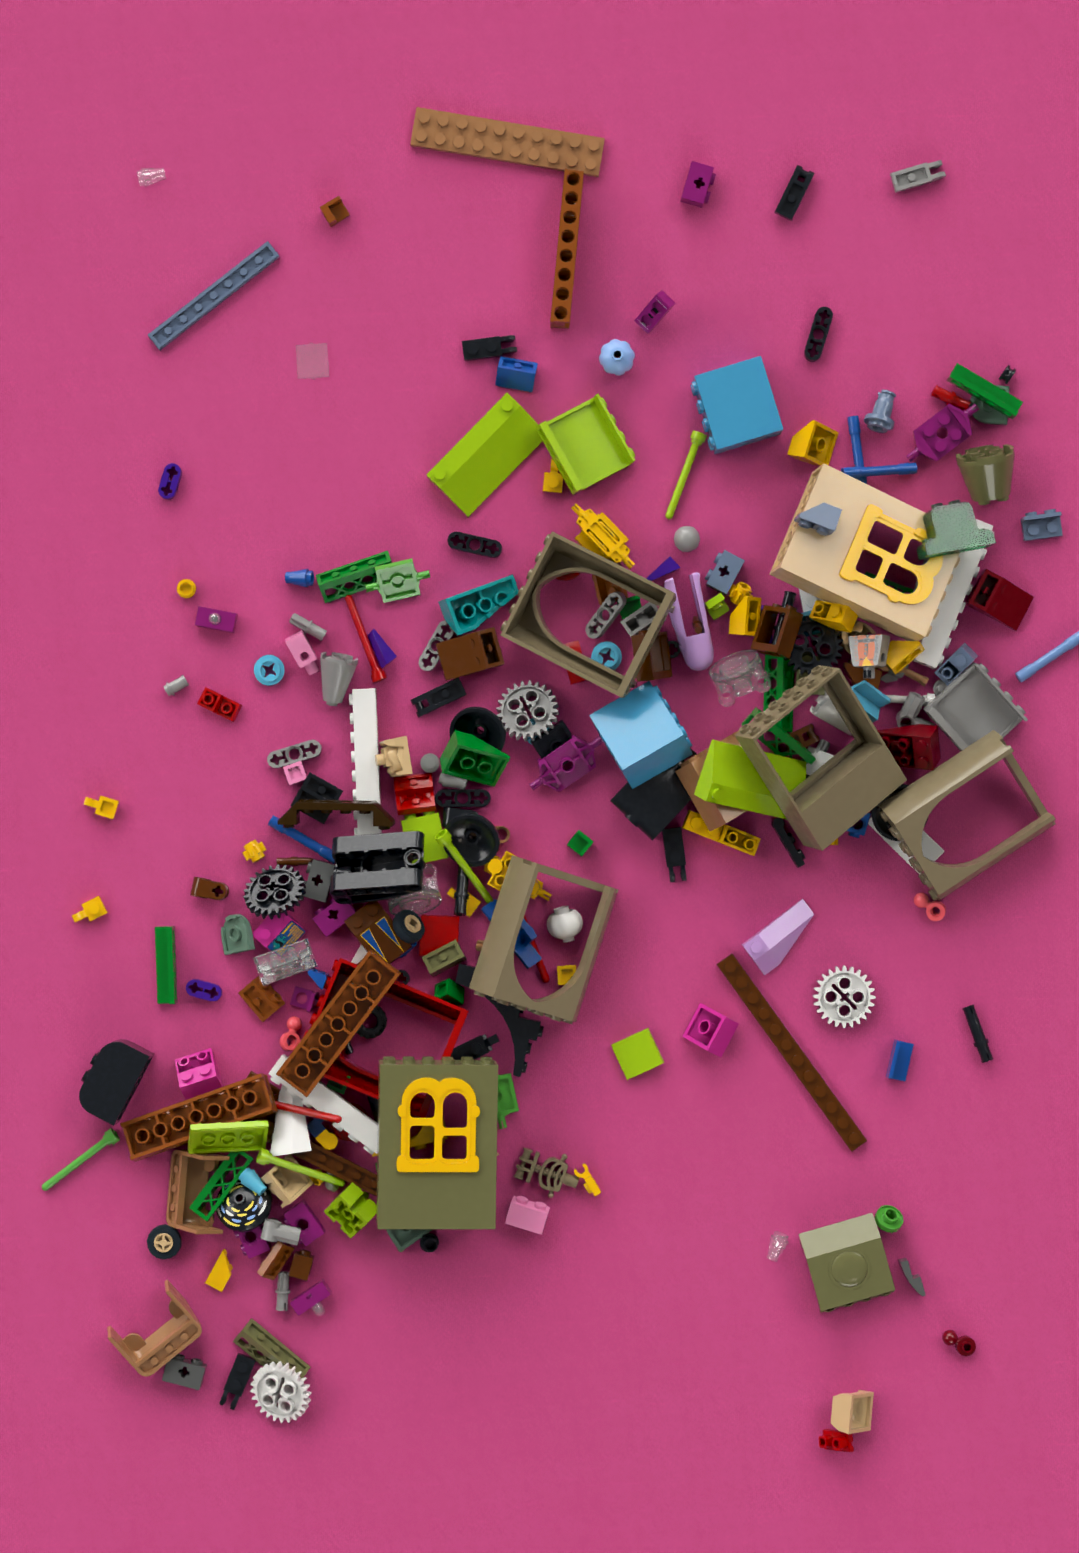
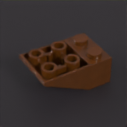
M494 627L435 644L446 681L505 664Z

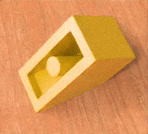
M745 596L730 614L729 634L755 635L760 619L761 598Z
M892 640L889 643L886 665L896 675L925 649L919 641Z

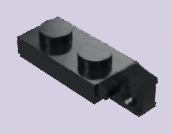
M486 1034L479 1035L455 1047L450 1057H453L454 1060H461V1057H473L475 1060L493 1050L491 1045L500 1040L497 1034L488 1038Z

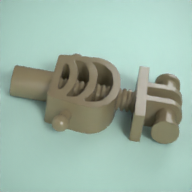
M523 1148L524 1152L519 1157L522 1160L521 1165H516L517 1171L513 1177L523 1180V1174L526 1171L528 1172L526 1182L529 1183L533 1172L539 1173V1184L543 1189L549 1190V1198H553V1191H560L562 1184L576 1188L579 1177L566 1173L568 1164L564 1161L568 1157L567 1154H563L561 1159L549 1157L540 1166L536 1164L540 1152L536 1151L533 1160L529 1158L533 1150ZM554 1161L549 1169L545 1167L549 1162ZM526 1162L531 1164L530 1168L525 1167ZM557 1165H561L557 1171L554 1170ZM542 1175H546L547 1185L542 1182ZM551 1177L554 1179V1186L550 1185Z

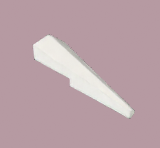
M282 1084L278 1101L303 1107L302 1098L298 1095L295 1097L290 1095L286 1091L287 1087ZM277 1109L278 1112L275 1115V1127L269 1153H272V1156H281L312 1151L305 1115Z

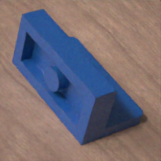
M500 356L495 385L533 392L538 363Z
M894 1039L886 1072L887 1078L905 1082L914 1044Z

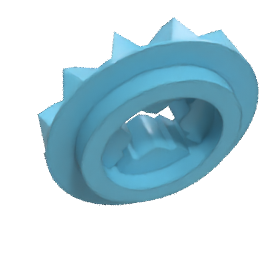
M608 641L597 644L592 651L591 659L602 664L603 657L599 652L606 654L610 649V657L614 661L607 660L604 665L615 670L622 660L620 648Z
M274 655L262 656L255 663L254 675L264 685H275L284 676V664ZM273 665L272 670L275 671L276 676L269 674L265 677L266 670L262 666L270 667Z

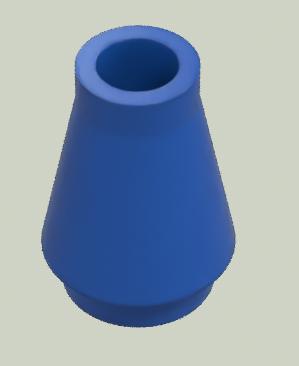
M309 569L286 572L285 582L308 588L314 584V572L309 571Z

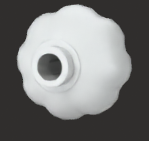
M561 906L555 908L554 913L549 915L546 925L548 932L554 938L563 939L565 943L575 940L574 936L583 927V919L577 910L569 909V906Z

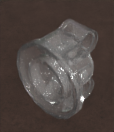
M742 650L732 653L716 662L708 673L717 691L718 701L724 707L733 705L735 697L747 695L754 690L764 693L771 688L770 675L764 670L762 660L755 650ZM760 679L767 680L765 683H758ZM724 693L731 694L729 697H722Z
M432 864L425 865L422 890L387 899L391 914L396 915L398 912L407 909L420 915L435 909L441 904L442 897L437 883L436 867ZM427 873H430V874H432L433 876L430 877V878H427V877H425L424 875L427 874Z

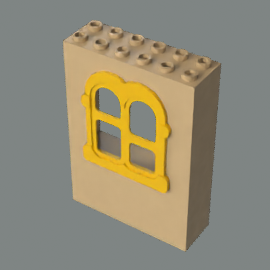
M822 464L810 476L769 575L823 601L849 606L859 618L907 641H919L928 637L932 630L930 625L939 613L938 605L946 596L945 588L953 579V574L951 573L959 564L960 557L958 556L967 544L965 539L968 533L835 468ZM822 503L842 509L836 530L827 536L818 534L815 529L799 526V523L795 522L794 518L800 513ZM874 522H880L902 533L903 538L896 554L887 552L868 542V536ZM911 539L923 543L928 548L930 555L924 565L918 566L904 559V554ZM863 550H867L882 558V564L874 579L856 570V565ZM891 563L912 572L916 576L918 585L913 593L904 594L884 584L883 580Z

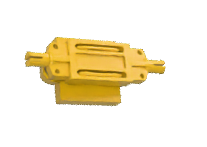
M577 503L571 508L579 516L576 524L580 527L581 532L575 537V540L580 546L606 559H610L616 564L622 561L629 570L635 565L628 557L630 549L625 545L629 539L603 512L600 515H596L591 509L584 511Z
M507 850L502 858L495 855L484 866V871L492 875L487 884L498 891L501 890L511 856H515ZM536 879L530 898L535 899L539 895L549 901L550 898L547 896L551 897L552 894L543 890V882Z

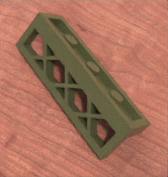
M252 1318L233 1340L236 1345L262 1366L265 1364L270 1365L273 1361L275 1364L281 1361L283 1366L289 1363L290 1369L295 1366L296 1373L302 1372L301 1378L311 1368ZM243 1337L248 1341L249 1344L245 1343L240 1338ZM257 1351H260L261 1353H263L264 1356H261L260 1354H258Z

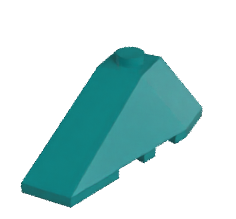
M510 575L438 601L444 620H446L458 636L480 626L499 608L515 597L519 590L514 576Z

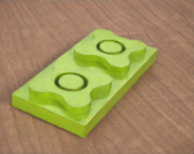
M268 1121L190 1124L188 1154L266 1149Z

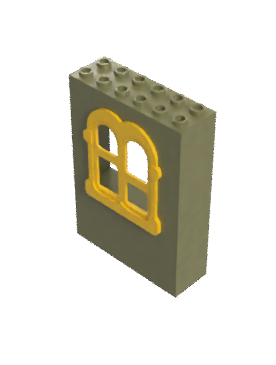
M384 1056L383 1060H379L376 1207L378 1229H496L498 1064L492 1057H481L480 1060H474L473 1057H461V1060H454L453 1057H442V1060H435L434 1057L424 1056L422 1060H415L412 1056H404L403 1060H396L394 1056ZM423 1092L432 1096L435 1103L434 1117H411L410 1104L416 1094ZM460 1093L467 1100L466 1127L446 1128L443 1126V1102L447 1095ZM412 1126L434 1127V1157L432 1159L410 1158V1128ZM444 1136H465L467 1138V1150L464 1159H444L442 1157V1138Z

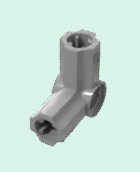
M910 691L901 710L896 714L898 727L916 724L935 725L918 717L925 702V697ZM903 718L910 719V721L905 724L900 722Z
M276 1218L265 1219L260 1238L270 1242L280 1241L297 1246L301 1228L284 1225Z

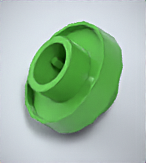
M891 1205L881 1206L874 1217L877 1226L889 1233L897 1232L904 1221L901 1212Z

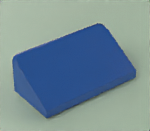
M314 968L308 970L309 976L323 990L329 974Z

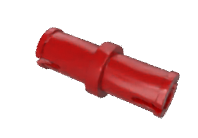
M938 385L934 387L931 393L932 397L945 402L946 405L951 404L962 411H966L971 401L956 395V392H949Z

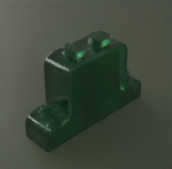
M960 500L951 501L948 503L949 505L937 503L931 505V510L923 516L928 538L922 540V544L917 548L918 559L923 560L988 548L996 543L992 531L978 528L973 507L970 503L960 502Z

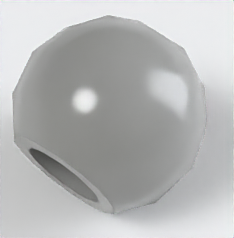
M691 526L680 527L675 532L673 538L675 546L682 552L695 550L700 542L699 532Z

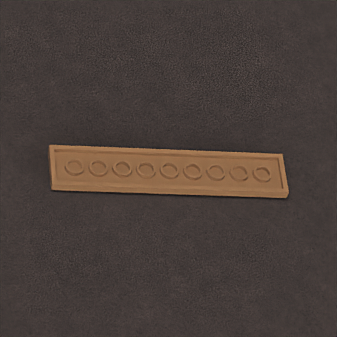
M416 107L410 146L563 172L566 168L568 170L584 171V175L599 177L605 138Z

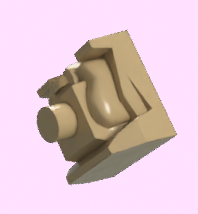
M407 736L379 742V745L384 748L381 749V754L375 755L377 766L383 765V768H388L387 773L390 774V777L413 774Z
M288 1154L286 1157L283 1158L284 1160L298 1164V1162L291 1154ZM277 1165L260 1178L263 1183L269 1186L271 1193L283 1201L282 1208L291 1204L313 1184L307 1175Z
M858 1390L855 1393H842L833 1396L831 1424L838 1431L846 1434L870 1431L874 1392Z

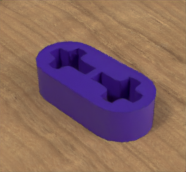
M168 464L163 471L158 492L166 500L174 498L178 490L182 470L177 464ZM173 467H175V470L178 472V474L173 475L171 481V475L168 473V470H172ZM168 483H171L170 489L172 490V493H168V495L165 496V492L162 490L163 488H167Z
M193 979L186 985L187 993L193 997L217 1001L222 996V988L211 982ZM196 982L198 987L203 988V991L197 990L193 993L190 985H194ZM215 987L216 992H219V994L212 998L210 993L205 992L206 989L212 990Z

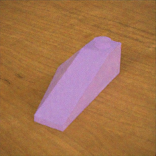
M801 899L741 945L761 972L766 975L782 962L814 913L806 902Z

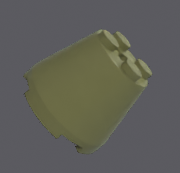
M1005 444L1003 448L993 445L979 446L965 450L966 454L956 455L958 468L973 501L978 502L979 505H987L992 500H1009L1008 496L1011 492L1015 457L1012 445Z

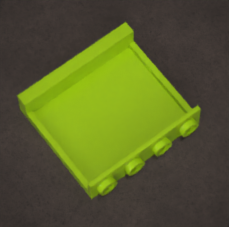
M599 394L547 422L540 423L536 427L538 434L572 495L632 465L635 461L634 451L632 448H628L625 442V435L622 431L618 430L615 417L608 412L607 403Z

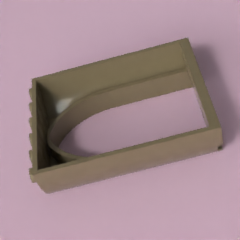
M552 531L544 540L543 544L545 546L542 552L539 551L535 558L536 564L534 568H531L527 574L526 579L528 580L525 586H522L518 592L519 599L517 603H513L509 610L511 615L508 621L505 620L501 626V636L624 698L629 694L631 687L634 688L637 682L635 679L669 612L673 613L676 594ZM570 573L593 574L659 606L625 675L568 647L553 635L545 623L540 607V591L547 583L557 577Z
M995 730L936 767L934 771H930L878 805L881 810L879 815L884 822L888 821L890 824L889 831L894 838L901 842L898 844L904 854L911 858L908 860L914 870L916 869L920 873L918 877L930 889L928 893L934 901H940L1056 824L1054 822L1056 821L1055 817L1047 812L1012 755L1014 750L1010 745H1006L1003 737ZM1003 759L1039 818L985 854L971 861L959 864H943L924 857L922 852V833L926 820L933 808L948 794Z
M512 855L469 988L475 990V995L485 997V995L491 996L492 1000L507 1006L509 1004L523 1011H526L527 1008V1011L536 1015H544L559 1022L563 1021L573 1024V1022L577 1021L618 889ZM538 872L603 892L581 961L571 979L555 993L543 998L531 999L518 982L514 969V949Z

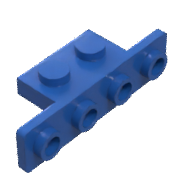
M496 899L481 909L489 921H491L497 903ZM523 918L514 953L524 966L529 969L538 963L542 957L531 945L537 935Z

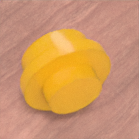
M183 579L177 585V592L183 598H191L196 592V585L189 579Z

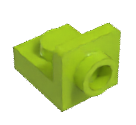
M722 593L704 603L713 620L729 611Z

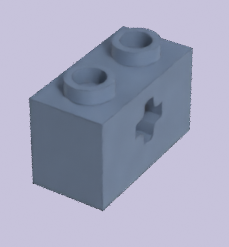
M726 550L722 554L719 552L714 560V563H716L714 570L710 569L705 577V580H707L706 586L726 596L745 560ZM725 567L727 568L726 572L728 575L725 574L722 577L720 576L721 572L719 569L722 570Z

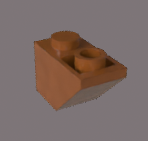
M848 660V663H843L842 667L853 685L866 680L875 688H879L882 675L881 670L875 668V679H863V668L853 667L852 660Z

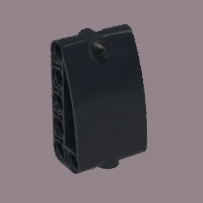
M691 749L692 754L694 756L697 755V753ZM684 760L634 789L627 782L610 800L632 824L638 827L652 841L691 800L675 772L681 768L680 764Z
M420 831L333 838L332 857L335 860L333 875L330 877V895L339 904H355L391 899L422 890L423 870L426 865L424 860V833Z

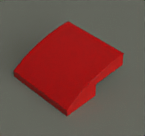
M432 773L394 777L398 816L436 811Z
M421 914L425 932L420 939L419 956H425L455 939L458 942L460 916Z

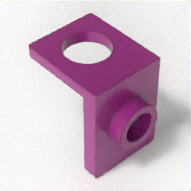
M295 986L290 1005L311 1012L313 1008H317L316 1005L319 1000L316 997L317 992ZM300 992L307 995V1001L303 1004L298 1003L296 1000V996Z

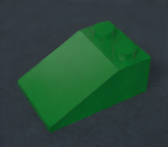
M455 730L440 757V764L444 774L495 787L510 760V756L472 734Z

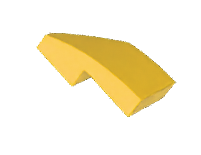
M225 1249L221 1252L205 1282L220 1292L225 1288L233 1269L232 1264H229Z

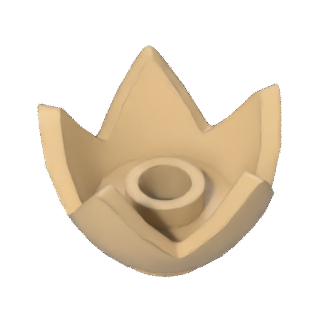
M856 621L851 633L842 631V643L849 654L851 653L848 636L868 635L867 632L871 634L876 633L866 623Z

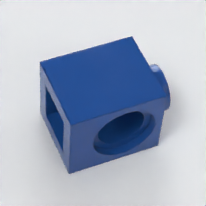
M867 813L860 819L862 822L860 829H854L853 826L847 830L849 832L848 836L859 838L860 835L865 836L871 813Z

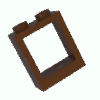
M775 603L772 606L764 605L750 649L763 655L790 659L803 614L797 612V608L786 605L785 608ZM778 614L785 615L776 645L769 644Z
M648 630L638 631V635L631 636L634 656ZM659 631L636 677L637 682L673 677L667 631Z

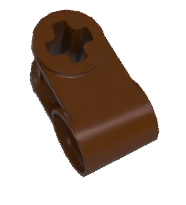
M194 876L191 896L223 900L228 896L229 888L226 884ZM220 887V889L223 890V894H219L218 896V893L215 892V889H218Z

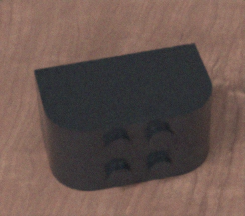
M125 1039L115 1040L105 1045L100 1052L95 1053L90 1062L93 1066L85 1072L81 1079L84 1082L79 1092V1100L82 1107L88 1113L113 1126L117 1124L122 1118L154 1053Z

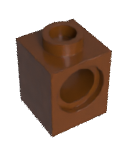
M304 1249L296 1251L289 1276L307 1281L314 1255H311L310 1251Z

